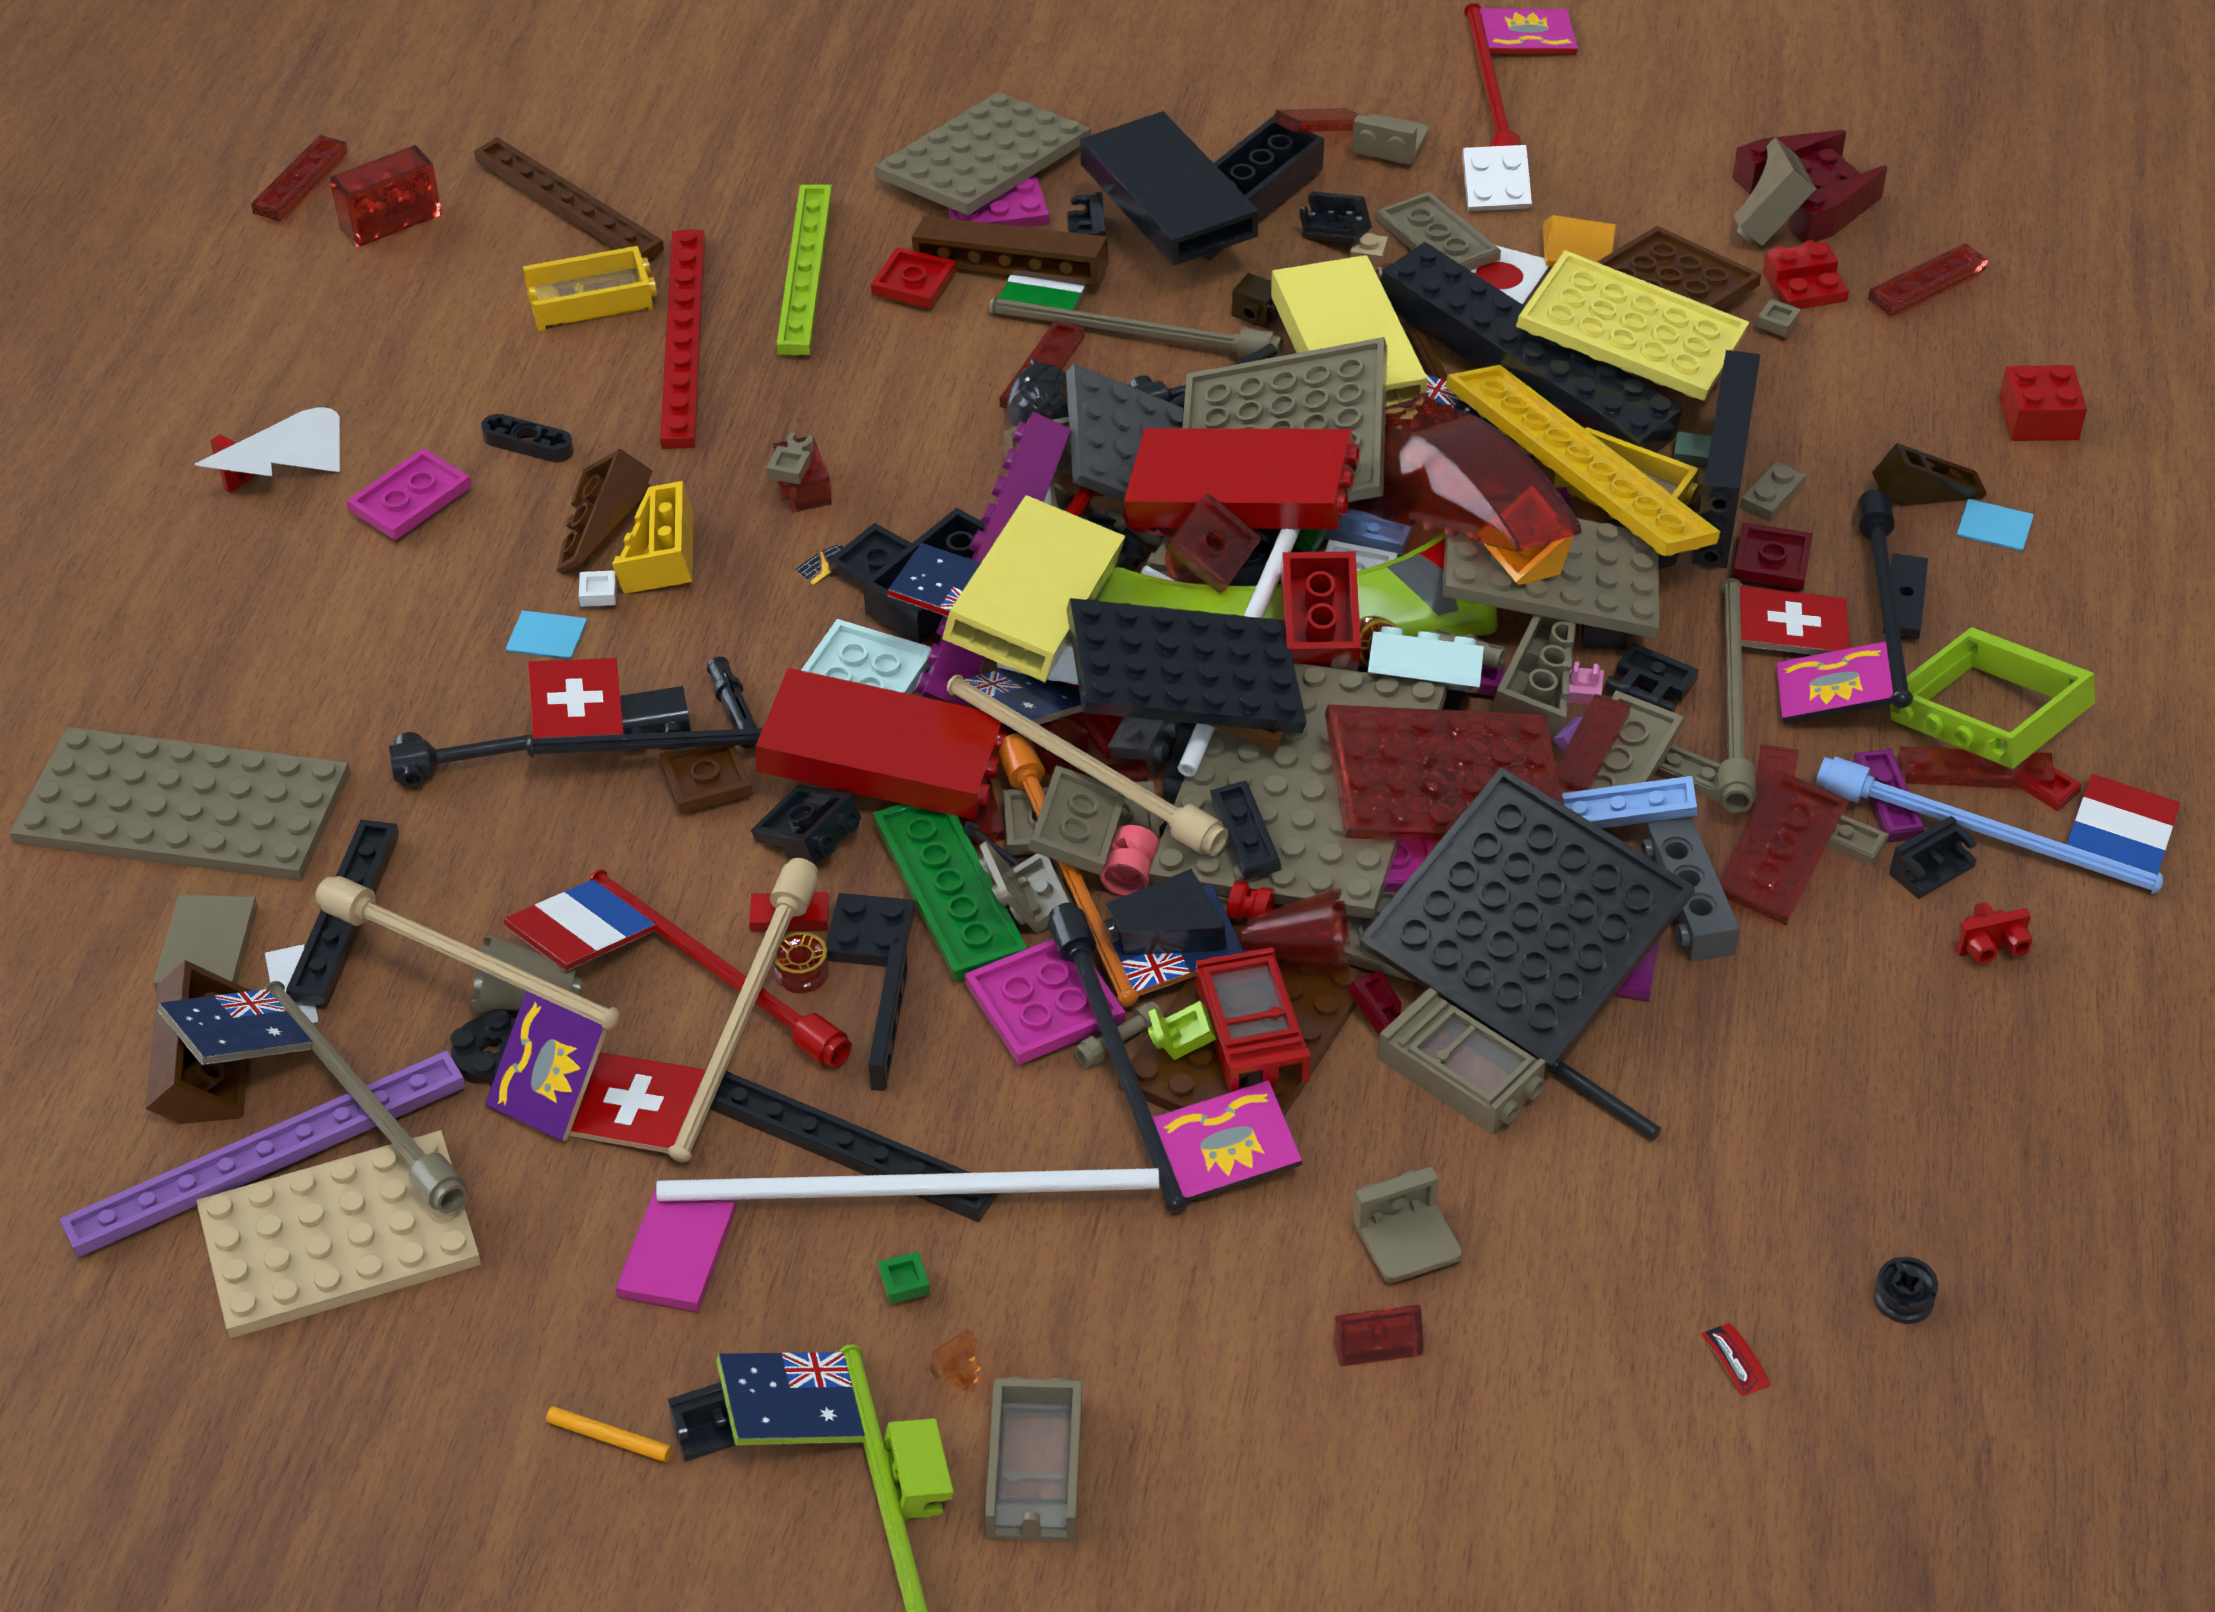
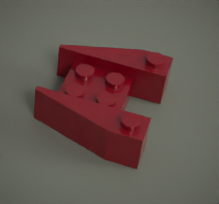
M1844 129L1776 137L1799 157L1816 187V190L1789 217L1788 230L1803 243L1809 240L1818 242L1834 236L1882 198L1888 167L1883 165L1863 173L1856 170L1842 157L1847 133ZM1775 137L1763 138L1737 147L1732 178L1750 195L1758 184L1766 166L1768 157L1766 146Z

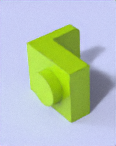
M1201 1001L1167 1018H1164L1157 1008L1148 1011L1152 1026L1148 1028L1151 1040L1157 1049L1164 1048L1174 1060L1217 1039L1208 1010Z

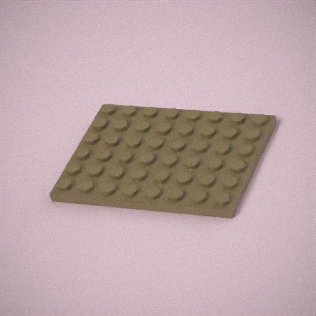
M1294 663L1307 722L1303 734L1284 732L1275 752L1215 728L1196 774L1192 777H1184L1174 804L1177 808L1193 804L1219 820L1211 800L1210 790L1247 780L1281 861L1282 870L1244 881L1228 839L1223 849L1216 856L1201 855L1174 839L1170 833L1171 827L1167 822L1148 873L1150 884H1155L1192 869L1201 886L1212 884L1218 895L1229 896L1232 886L1237 880L1248 883L1252 889H1259L1262 886L1275 889V904L1375 919L1445 702L1447 686L1445 683L1380 674L1370 675L1365 672Z

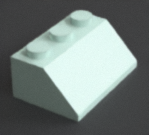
M1382 626L1381 632L1373 631L1368 674L1445 683L1449 690L1476 693L1480 687L1484 646L1476 645L1477 639L1455 636L1454 642L1439 640L1440 634L1419 631L1417 637L1404 636L1403 629Z

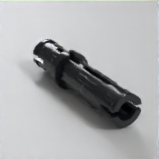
M722 656L711 659L707 663L708 668L706 670L714 683V695L718 701L722 702L733 728H757L742 694L743 685L738 678L734 677L729 661ZM756 744L741 745L743 748H753L756 746Z

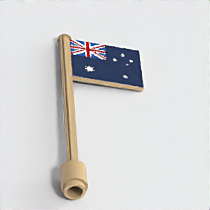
M999 669L964 680L962 675H955L948 681L947 691L950 695L955 694L1167 821L1171 827V836L1199 854L1216 856L1225 846L1229 832L1223 827V823L1193 804L1180 808L1175 807L1039 725L1082 711L1080 692L1062 681H1050L1048 679L1046 682H1043L1027 674H1020L1006 669Z

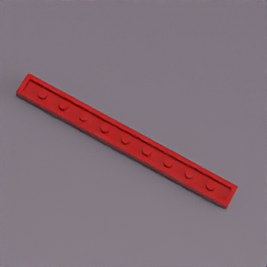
M684 229L672 231L660 433L661 449L696 447L705 253L704 230Z

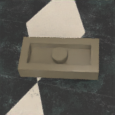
M1776 461L1741 498L1740 508L1771 522L1805 486L1807 475Z

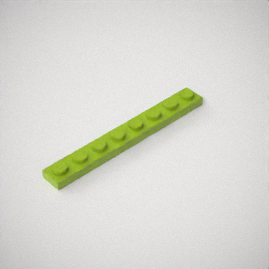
M800 184L776 344L777 355L798 356L811 354L832 200L831 185Z

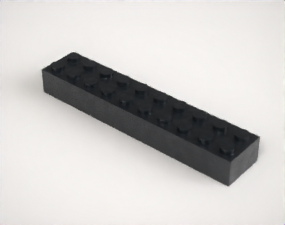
M1423 242L1382 270L1380 282L1395 313L1478 368L1501 365L1584 429L1588 427L1656 453L1676 438L1683 411L1682 407L1617 366L1595 360L1589 355L1571 348L1562 347L1556 342L1541 336L1532 335L1526 330L1516 327L1518 317L1525 308L1524 305L1427 242Z

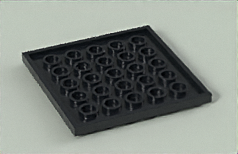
M1501 767L1359 938L1360 946L1425 989L1431 987L1438 992L1440 998L1455 1006L1535 1059L1539 1060L1542 1058L1545 1060V1068L1553 1072L1695 894V886Z

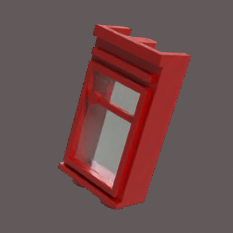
M1274 947L1196 961L1195 987L1199 999L1207 1008L1217 1038L1213 1043L1229 1092L1239 1090V1074L1261 1070L1262 1082L1269 1080L1271 1086L1278 1082L1279 1067L1291 1064L1296 1065L1302 1083L1310 1082L1311 1054L1303 1039L1275 957Z

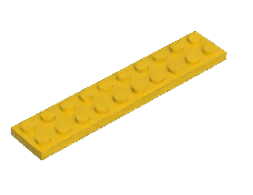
M1501 365L1449 374L1447 376L1445 387L1453 392L1459 400L1467 403L1481 417L1486 418L1498 427L1500 432L1515 440L1522 449L1533 454L1542 461L1544 466L1555 471L1566 483L1577 488L1586 495L1588 500L1595 502L1608 512L1611 518L1618 520L1626 526L1633 535L1640 537L1648 543L1658 554L1672 556L1676 553L1697 550L1701 547L1717 544L1721 531Z

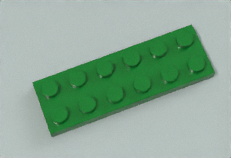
M905 804L873 812L874 825L912 899L915 900V905L955 982L965 979V974L1028 949L1006 907L1002 906L992 890L994 884L984 871L980 858L968 836L963 832L964 828L957 816Z

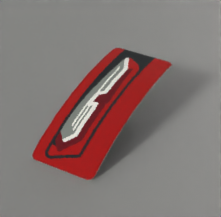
M1731 1323L1701 1333V1336L1706 1340L1725 1367L1741 1396L1770 1386V1381L1757 1358Z

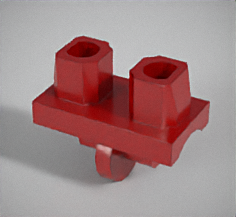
M1978 903L1974 907V916L1966 917L1965 921L1961 922L1960 940L1958 943H1955L1954 948L1959 956L1970 954L1978 965L1992 962L1997 957L1998 947L2006 946L2009 953L2014 957L2025 955L2030 951L2032 938L2028 930L2031 915L2027 908L2008 912L2003 910L1993 911L1989 903Z

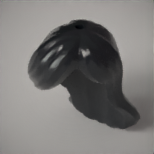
M1031 359L1030 363L1032 366L1024 369L1016 377L1008 394L1007 414L1014 427L1018 426L1020 421L1026 423L1033 411L1038 414L1045 413V417L1051 420L1069 417L1066 372L1054 365H1047L1046 363H1040L1035 359Z

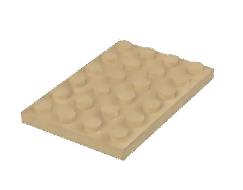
M442 1130L412 1138L426 1155L439 1153L451 1164ZM393 1144L197 1199L198 1211L229 1339L480 1266L479 1253L464 1204L451 1213H442L432 1209L409 1182V1172L412 1166Z

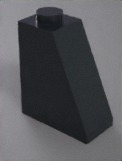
M1192 869L1105 904L1108 920L1103 921L1106 935L1111 943L1118 942L1124 955L1212 952L1227 948L1225 925Z

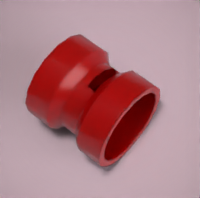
M1236 880L1228 899V918L1237 921L1247 918L1252 920L1254 925L1266 927L1274 908L1275 889L1264 886L1259 889H1252L1248 883Z

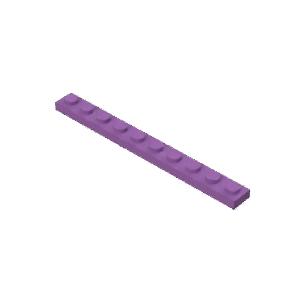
M444 1051L366 1086L391 1115L397 1118L465 1088V1082L448 1051ZM348 1093L60 1218V1222L78 1258L197 1206V1199L238 1188L370 1130L377 1125Z

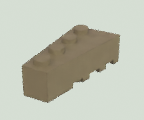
M1533 615L1496 691L1488 720L1557 747L1553 738L1563 729L1567 716L1566 705L1569 695V675L1572 666L1571 655L1576 623Z

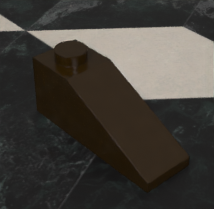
M1899 443L1893 446L1872 471L1878 485L1877 489L1883 491L1891 501L1895 499L1906 504L1983 499L1987 495L1977 471Z

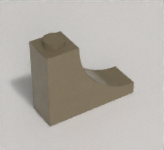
M1776 137L1766 146L1768 151L1767 162L1758 184L1743 206L1734 215L1739 226L1736 229L1738 233L1748 242L1754 239L1762 246L1816 190L1799 157Z

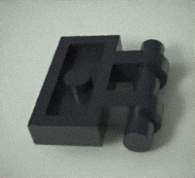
M1633 643L1617 663L1616 675L1623 677L1622 681L1609 676L1604 689L1615 693L1617 690L1675 712L1677 703L1666 698L1669 696L1682 701L1697 681L1699 669ZM1640 684L1649 689H1652L1653 691L1652 693H1650L1636 686Z

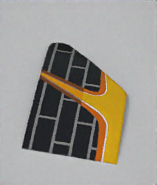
M837 544L823 550L801 564L795 571L813 585L816 584L823 577L831 573L828 560L839 552L843 546Z

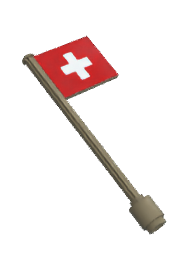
M1734 578L1727 579L1722 583L1721 591L1724 593L1728 759L1723 761L1718 767V799L1726 810L1733 813L1745 812L1751 808L1757 797L1756 768L1751 761L1745 759L1741 646L1812 655L1849 649L1846 598L1742 586L1741 582Z

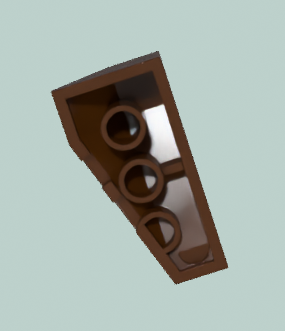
M622 449L614 451L583 470L571 501V505L576 507V512L568 518L566 524L571 529V532L562 542L556 571L563 574L580 565L632 508L643 500L648 487H650L648 482L653 470Z

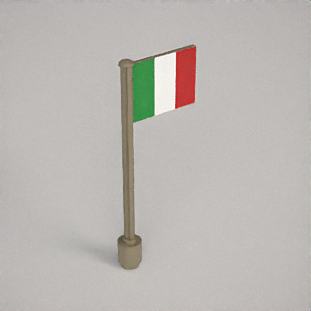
M1010 275L999 297L994 296L989 302V311L992 315L998 313L1231 349L1233 353H1237L1238 360H1242L1269 343H1272L1277 349V354L1272 358L1282 355L1283 337L1276 336V333L1272 331L1243 327L1241 333L1230 335L1075 311L1089 285L1084 283Z

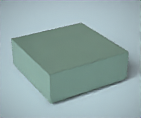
M1678 431L1674 460L1688 465L1707 467L1712 436Z

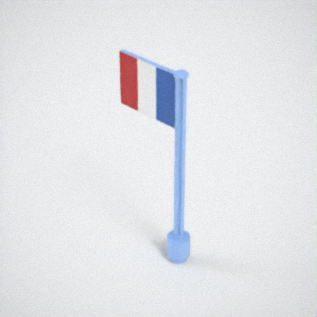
M1836 756L1834 760L1825 757L1820 767L1815 785L1822 787L1825 793L1855 803L1859 802L1860 797L1868 799L1871 796L1942 821L1953 816L1957 820L1956 823L1963 828L2152 890L2151 894L2157 893L2163 885V875L2159 872L2181 803L2091 773L2066 845L1874 781L1875 777L1869 776V767Z

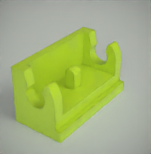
M936 1418L888 1422L883 1443L904 1522H907L908 1519L942 1514L944 1512L942 1503L928 1504L930 1502L952 1500L954 1493Z

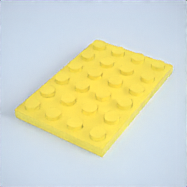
M1564 250L1520 313L1516 327L1526 330L1532 335L1541 336L1556 342L1562 347L1571 348L1589 355L1595 360L1617 366L1625 372L1634 373L1652 380L1658 385H1665L1680 391L1688 397L1705 401L1723 371L1726 350H1736L1747 331L1749 322Z

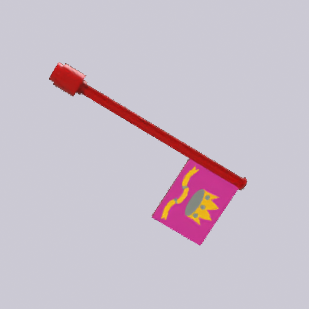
M1470 3L1465 7L1464 14L1469 20L1496 135L1490 141V147L1522 145L1519 135L1509 131L1490 53L1577 54L1578 47L1567 9L1481 8L1478 3Z

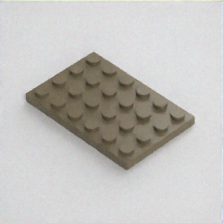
M995 93L981 103L972 106L961 115L950 119L949 122L939 128L930 131L924 137L908 144L907 147L897 153L888 156L885 160L874 166V173L878 179L970 215L1080 146V139L1091 135V128L1081 125L1075 120H1068L1055 115L1051 111L1034 107L1028 102H1021L1008 97L1004 93Z
M1450 493L1447 502L1442 596L1656 638L1659 630L1658 553L1640 537L1633 535L1631 530L1609 523H1598L1574 516L1555 514L1574 536L1561 575L1518 585L1477 536L1511 505L1504 502L1479 499L1470 495Z

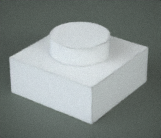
M615 570L580 572V607L616 605L617 578Z

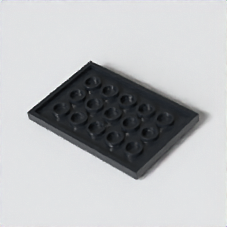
M1069 599L1066 610L1083 713L1303 734L1307 722L1291 649H1287L1284 620L1142 606L1129 603H1113L1091 599Z

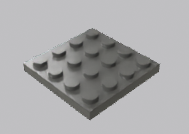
M1073 364L1066 370L1073 483L1123 502L1144 428H1182L1184 408Z

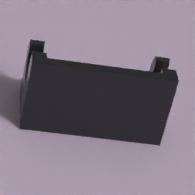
M1096 192V195H1078L1071 198V205L1082 204L1086 208L1082 211L1073 210L1068 212L1069 232L1105 236L1102 192Z
M1312 192L1308 195V202L1311 208L1310 215L1306 206H1300L1299 209L1303 227V238L1356 243L1372 228L1364 196Z
M1953 816L1944 819L1909 839L1894 850L1889 874L1917 899L1924 897L1975 867V857L1963 847L1962 842L1969 849L1975 847L1977 843L1967 831L1956 823L1957 820Z
M721 1382L667 1399L672 1426L685 1462L736 1446Z

